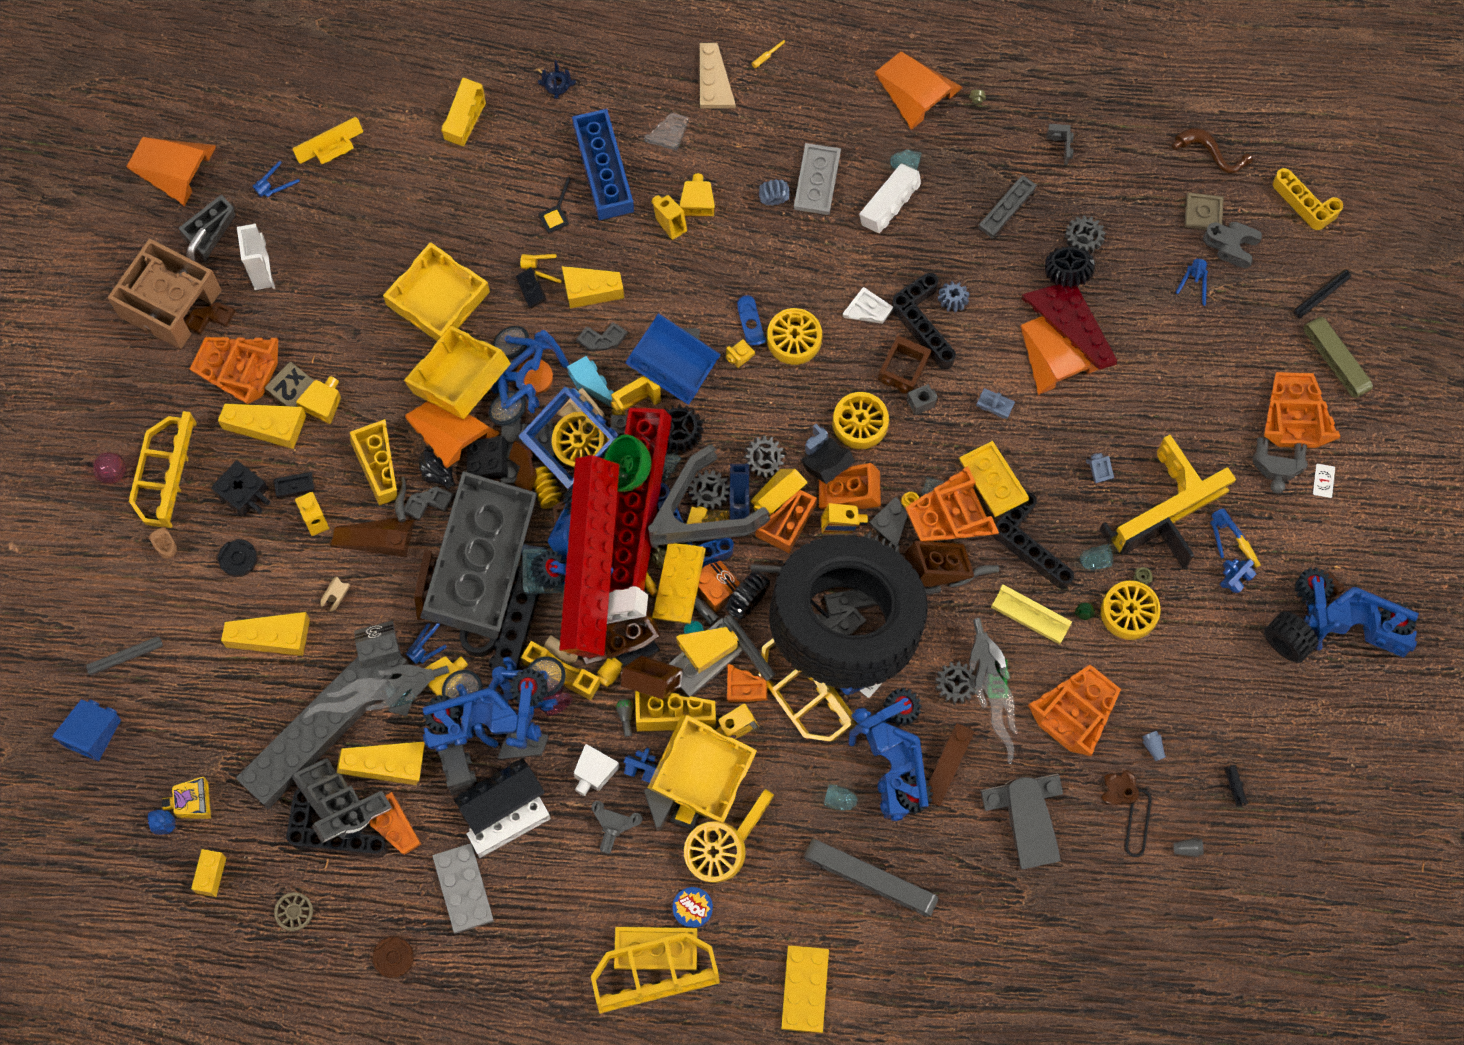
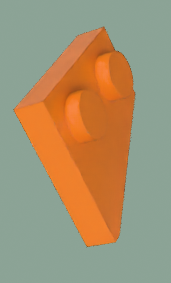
M728 664V703L767 701V681L762 677L754 676L748 671H742L735 668L734 665Z

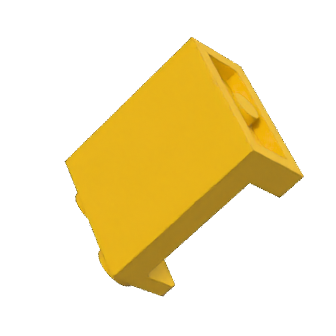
M642 376L611 394L612 402L610 403L613 408L611 410L613 415H625L626 409L647 397L656 405L661 402L660 386L647 377Z

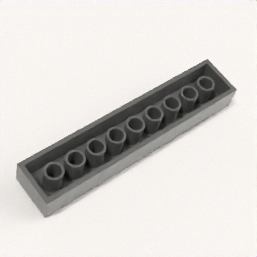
M357 657L236 779L269 810L295 783L292 775L313 765L392 686L388 680L397 679L402 676L401 674L393 675L391 668L399 665H409L407 660L402 657L363 668L359 657Z

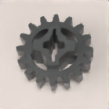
M1083 215L1082 219L1077 216L1075 221L1071 220L1069 226L1067 225L1066 244H1072L1071 247L1077 246L1078 249L1084 248V251L1090 250L1091 253H1094L1095 248L1099 250L1104 242L1105 232L1102 231L1104 226H1098L1099 220L1092 221V216L1089 219H1086L1085 215Z
M761 436V439L756 437L754 442H748L750 448L744 449L747 455L743 456V458L748 460L745 464L750 465L749 472L755 471V476L761 474L762 478L767 477V473L769 476H773L774 471H779L778 466L784 464L780 461L781 458L785 457V455L780 454L783 448L777 447L779 445L778 441L773 443V437L768 439L766 436ZM760 444H765V445H768V447L763 448L762 446H759V445H760ZM764 465L765 467H768V469H762L759 467Z
M705 470L704 475L697 473L698 479L693 478V484L689 485L691 490L689 491V497H693L692 503L697 502V507L704 506L706 509L710 507L712 511H714L715 506L721 509V502L726 504V497H730V492L728 491L730 490V485L726 484L727 478L721 479L722 473L715 475V470L711 474H708L707 470ZM701 485V489L697 493V488ZM722 489V494L719 497L718 492Z
M959 661L956 666L950 662L949 668L944 665L942 671H938L937 676L940 678L935 679V683L939 684L936 686V691L941 690L939 697L945 696V702L951 699L953 700V705L958 700L963 704L964 699L970 701L971 695H975L976 690L973 688H977L974 682L976 675L972 676L974 669L967 670L968 664L962 667ZM950 672H954L951 676H946ZM954 680L958 681L959 686H955ZM962 690H967L965 693L959 695V693Z

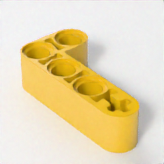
M1280 169L1273 180L1274 189L1315 230H1321L1334 221L1343 208V202L1336 197H1332L1322 204L1289 169Z

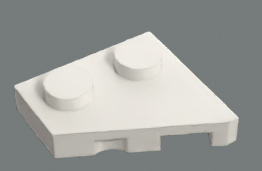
M863 287L844 311L843 317L883 324L894 307Z

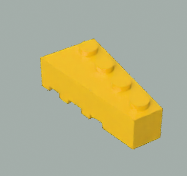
M224 404L218 422L224 430L294 449L304 424L306 413L303 407Z
M384 419L351 431V445L379 506L396 500L397 489L386 420Z
M306 612L225 622L221 641L226 648L303 656L310 618Z
M635 691L637 732L675 730L682 715H688L716 729L715 701L691 696H679L676 693H671L662 700Z
M413 742L343 748L339 753L336 773L416 785L420 778L425 743Z

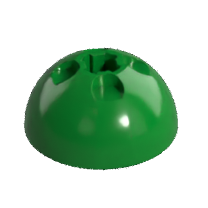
M627 434L617 437L610 444L604 459L620 464L617 491L627 492L638 488L647 479L651 469V457L647 447L638 438Z

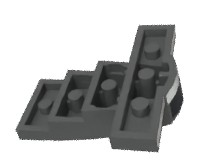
M328 758L292 775L302 794L321 817V820L315 822L312 827L322 843L336 836H339L341 839L357 837L364 831L371 819L390 811L392 808L382 791L359 801L352 785L347 786L343 776L336 773Z
M1059 774L1035 779L1018 777L1010 780L1003 786L980 790L985 811L1008 806L1010 826L1012 827L1014 845L1017 848L1020 869L1061 861L1054 829L1044 798L1063 794Z

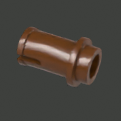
M1329 571L1327 572L1330 575L1328 579L1332 578L1333 582L1331 584H1334L1331 594H1335L1337 597L1344 592V584H1340Z

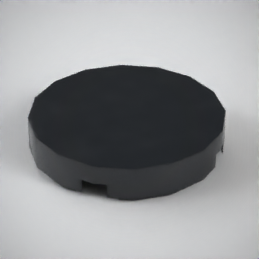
M235 539V541L225 543L218 554L221 569L232 577H243L251 573L258 561L257 552L253 545L242 539Z

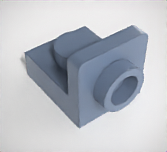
M817 424L813 425V434L815 436L809 438L805 445V452L808 456L816 453L828 439L827 431Z
M1096 453L1086 460L1087 464H1090L1094 483L1114 478L1109 456Z

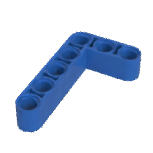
M661 483L660 492H665L666 495L659 497L658 512L670 493L669 487L664 483ZM676 509L673 515L678 521L683 523L680 513ZM715 539L699 545L706 548L705 552L712 553L710 557H704L702 568L730 558L734 552L732 539ZM685 542L687 545H692V542ZM722 545H728L730 547L728 550L725 551L720 549Z

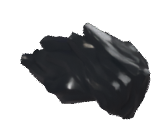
M425 447L418 461L422 479L430 484L445 485L447 489L455 486L452 466L445 468L440 457L437 458L433 453L434 450Z

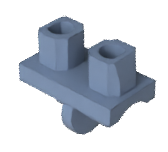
M984 388L976 406L1003 419H1008L1015 401L1001 396L1002 393H994Z

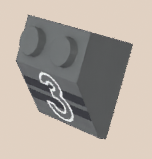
M393 620L354 630L358 657L363 668L402 658Z

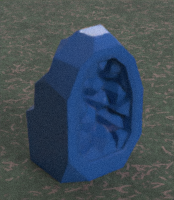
M154 810L148 813V824L153 834H170L176 828L175 818L169 811Z

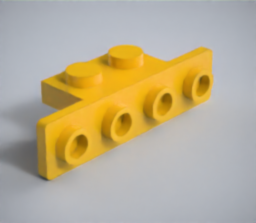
M354 117L294 147L292 150L300 164L315 156L321 164H324L353 149L354 147L349 139L363 133V129L358 118Z

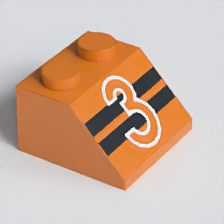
M718 561L702 568L697 593L716 613L728 603L740 582L722 561Z

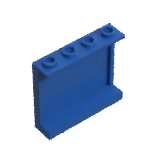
M658 313L625 364L689 405L721 354Z

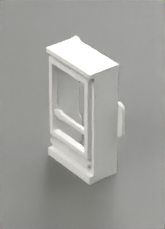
M256 224L237 227L241 260L254 286V290L270 287L275 289L263 233H259Z

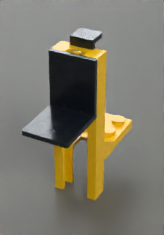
M1168 435L1163 438L1157 450V456L1168 468L1169 475L1177 481L1178 495L1121 525L1115 532H1112L1108 524L1104 522L1100 527V532L1108 544L1113 542L1121 556L1161 535L1182 568L1185 569L1191 562L1194 554L1173 523L1227 494L1230 491L1227 486L1234 483L1236 478L1227 467L1202 481L1172 436Z

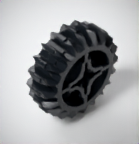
M1061 246L1060 249L1055 248L1054 252H1050L1045 260L1047 278H1050V282H1055L1056 285L1061 284L1063 287L1069 286L1070 288L1074 285L1076 287L1079 284L1085 285V282L1090 281L1094 274L1095 263L1093 256L1089 254V251H1084V248L1078 249L1077 246L1065 248Z
M678 404V408H674L671 405L670 410L664 407L672 417L667 444L668 452L670 453L674 449L675 454H678L679 450H682L685 454L686 448L692 451V445H698V440L702 439L701 433L704 432V428L701 427L703 426V421L699 420L700 415L695 414L694 408L688 411L689 407L687 405L684 409L681 408L680 404ZM688 422H690L694 428L691 434L688 432V429L686 428Z
M754 571L747 575L734 590L726 604V610L730 615L740 620L750 614L770 587V580L767 576L759 571Z

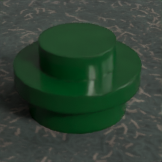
M1080 603L1075 609V614L1080 619L1088 620L1094 616L1095 611L1091 604Z

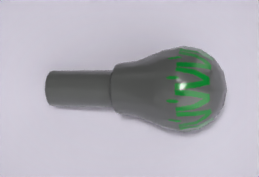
M623 698L617 702L616 711L623 723L624 737L632 736L630 721L632 720L633 703L631 700Z

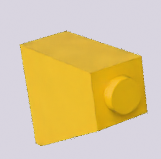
M779 469L750 502L754 505L755 511L765 507L770 513L768 515H771L805 486L807 481L796 469Z
M727 627L683 634L676 637L678 646L698 674L738 648V637L733 631L730 632Z

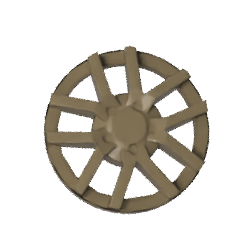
M293 892L284 895L278 900L274 909V916L276 922L283 929L297 931L308 925L312 919L314 909L311 901L305 895ZM295 896L293 903H291L287 898ZM298 897H301L303 899L300 904H296ZM284 900L289 904L286 908L281 905ZM305 901L308 903L309 907H303ZM279 907L285 910L284 912L278 915ZM302 911H309V916L302 915ZM286 915L287 918L281 922L279 918ZM300 918H306L307 920L302 924ZM294 920H298V927H294ZM290 921L291 927L285 926Z

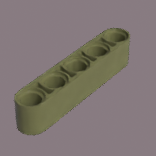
M1320 316L1304 325L1307 337L1353 398H1357L1372 390L1371 380L1324 317Z

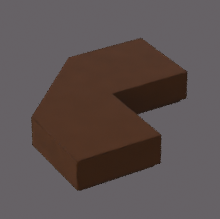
M216 302L211 304V306L192 310L185 323L190 331L201 335L210 320L227 327L235 310Z
M514 441L508 457L520 466L514 484L519 488L532 491L537 473L532 465L531 458L533 456L531 449L520 441Z

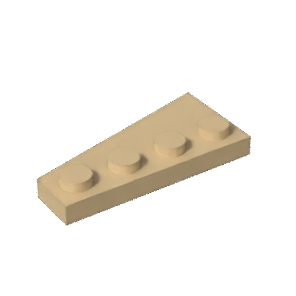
M700 43V109L736 108L718 44Z

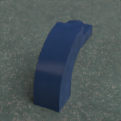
M730 464V520L744 519L749 516V464Z

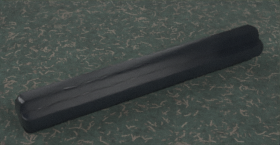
M1347 269L1341 271L1295 308L1294 315L1297 318L1304 316L1350 279L1351 273Z

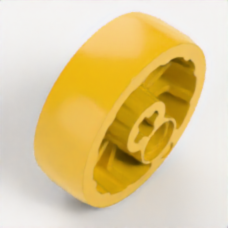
M799 308L786 309L776 314L769 323L767 345L772 355L779 361L790 365L803 364L814 358L820 350L823 337L822 328L817 318L810 312ZM798 322L800 326H794L791 323ZM774 332L782 334L773 336ZM809 335H815L816 339L811 338V337H808V336H809ZM784 340L779 345L775 344V341ZM805 342L812 343L814 345L810 348ZM785 345L789 346L787 352L781 350ZM801 345L806 352L800 353L799 346ZM791 348H796L797 354H790Z
M855 392L842 398L836 405L833 412L832 426L835 435L844 445L853 449H868L877 445L885 437L889 426V414L885 404L875 395L866 392ZM854 403H859V410L855 409ZM862 403L869 404L867 410L862 409ZM873 407L877 409L876 412L869 415V412ZM849 413L852 415V418L845 419L842 415ZM878 416L882 417V420H871ZM872 425H877V426H882V427H881L880 429H877V428L873 427ZM853 429L850 434L846 433V431ZM868 430L875 433V435L871 436ZM856 431L859 432L858 438L853 437ZM862 431L865 433L867 438H861Z
M573 412L564 416L556 424L552 434V447L555 455L562 463L575 468V458H577L579 452L580 457L585 456V451L588 455L595 456L610 439L584 412ZM579 420V428L577 430L573 423ZM569 425L573 430L572 434L565 431ZM591 425H592V426H593L592 432L589 433V434H587V431H586L587 426H591ZM563 435L569 436L570 440L562 441ZM599 441L598 447L591 444L592 442ZM571 444L570 447L563 451L562 445ZM589 447L596 449L594 454H592ZM574 450L571 458L568 459L566 456Z
M1123 581L1114 585L1108 590L1101 603V618L1105 627L1113 635L1121 639L1136 640L1145 637L1155 628L1160 618L1161 609L1157 595L1150 587L1138 581ZM1129 591L1134 592L1133 599L1130 598ZM1119 592L1125 593L1126 600ZM1137 594H1141L1143 597L1136 601ZM1115 596L1118 600H1111L1110 598ZM1144 600L1149 602V604L1140 605ZM1117 606L1120 609V613L1116 614V612L1111 610V607ZM1151 608L1152 613L1143 610ZM1142 616L1150 618L1151 623H1147ZM1122 619L1126 621L1124 628L1117 625ZM1136 619L1144 626L1143 629H1138ZM1129 621H1132L1134 630H1127Z
M719 821L705 822L697 826L689 834L684 846V858L689 870L700 880L710 883L724 882L734 877L743 866L746 855L745 844L740 833L733 826ZM703 831H705L704 840L699 837ZM712 831H715L719 836L715 842H712L709 837ZM731 835L734 843L723 846L724 842ZM696 839L702 845H704L705 848L695 847L694 844ZM733 846L737 847V854L726 853V849ZM717 849L719 854H711V850ZM693 850L703 851L704 854L694 857ZM706 857L698 868L695 863L696 860ZM724 857H735L734 865H731ZM720 860L730 868L728 872H723ZM710 861L709 870H708V875H707V874H705V873L703 872L702 869H703V868L707 865V863ZM714 863H716L719 876L713 875Z

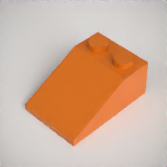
M872 463L849 467L827 484L819 480V508L825 509L829 503L857 506L858 509L881 506L880 471Z

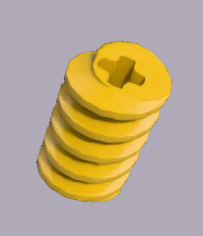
M547 466L535 468L537 477L533 488H535V493L538 495V501L541 502L540 506L543 509L552 508L560 502L558 499L562 496L560 492L555 493L559 490V486H553L557 481L556 479H551L554 477V474L552 472L548 473L551 470Z

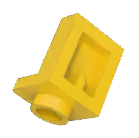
M744 339L732 348L730 346L726 348V359L730 364H735L737 368L755 355V351Z

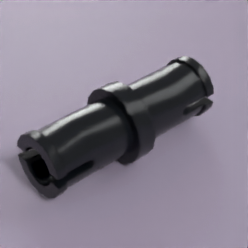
M1230 765V768L1228 766L1225 767L1224 771L1229 781L1228 788L1232 791L1236 807L1243 806V803L1247 805L1248 801L1243 789L1244 783L1240 780L1237 766Z

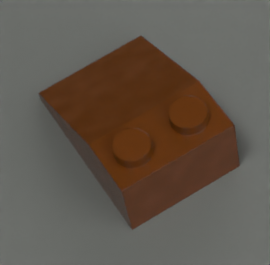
M914 541L904 554L906 560L913 566L912 569H915L918 573L919 579L922 580L925 587L974 577L964 544Z

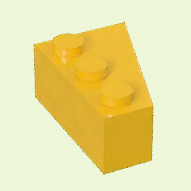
M462 78L447 119L441 128L444 140L464 147L486 104L483 84Z
M562 266L570 309L624 298L620 272Z

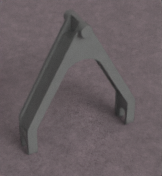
M709 445L689 458L656 518L648 527L650 545L653 548H657L659 545L747 536L767 524L770 520L767 515L770 513L765 507H762L744 519L685 524L674 517L673 514L696 473L718 458L714 452L717 449L713 445Z

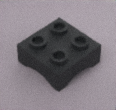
M498 436L475 440L467 445V473L484 478L507 477L506 454L508 441L504 437Z
M832 438L827 439L816 453L801 459L806 471L825 484L832 481L837 475L856 462L850 450L839 446Z

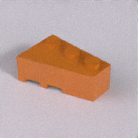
M799 490L778 511L769 516V522L757 529L755 536L790 553L816 507L817 498Z

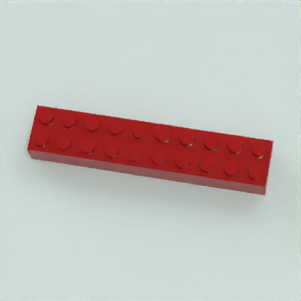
M628 409L624 435H632L645 444L651 457V469L647 479L638 488L627 492L617 491L611 566L613 573L610 578L609 593L614 590L629 589L632 586L639 587L644 592L651 550L648 527L656 518L672 419L665 409Z
M594 455L575 458L559 651L586 658L600 657L605 654L620 465Z

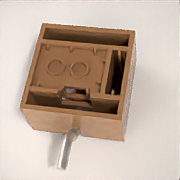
M200 228L187 248V257L149 238L108 296V300L117 315L145 331L150 329L154 336L182 349L191 336L183 318L193 303L199 298L209 304H213L222 291L213 271L194 261L195 249L207 231Z

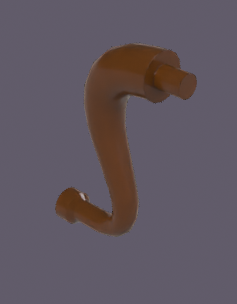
M1200 128L1184 130L1175 137V142L1171 145L1174 150H1177L1179 147L1185 148L1191 143L1204 145L1217 166L1226 173H1235L1253 161L1251 155L1245 153L1238 163L1229 166L1224 161L1214 138Z

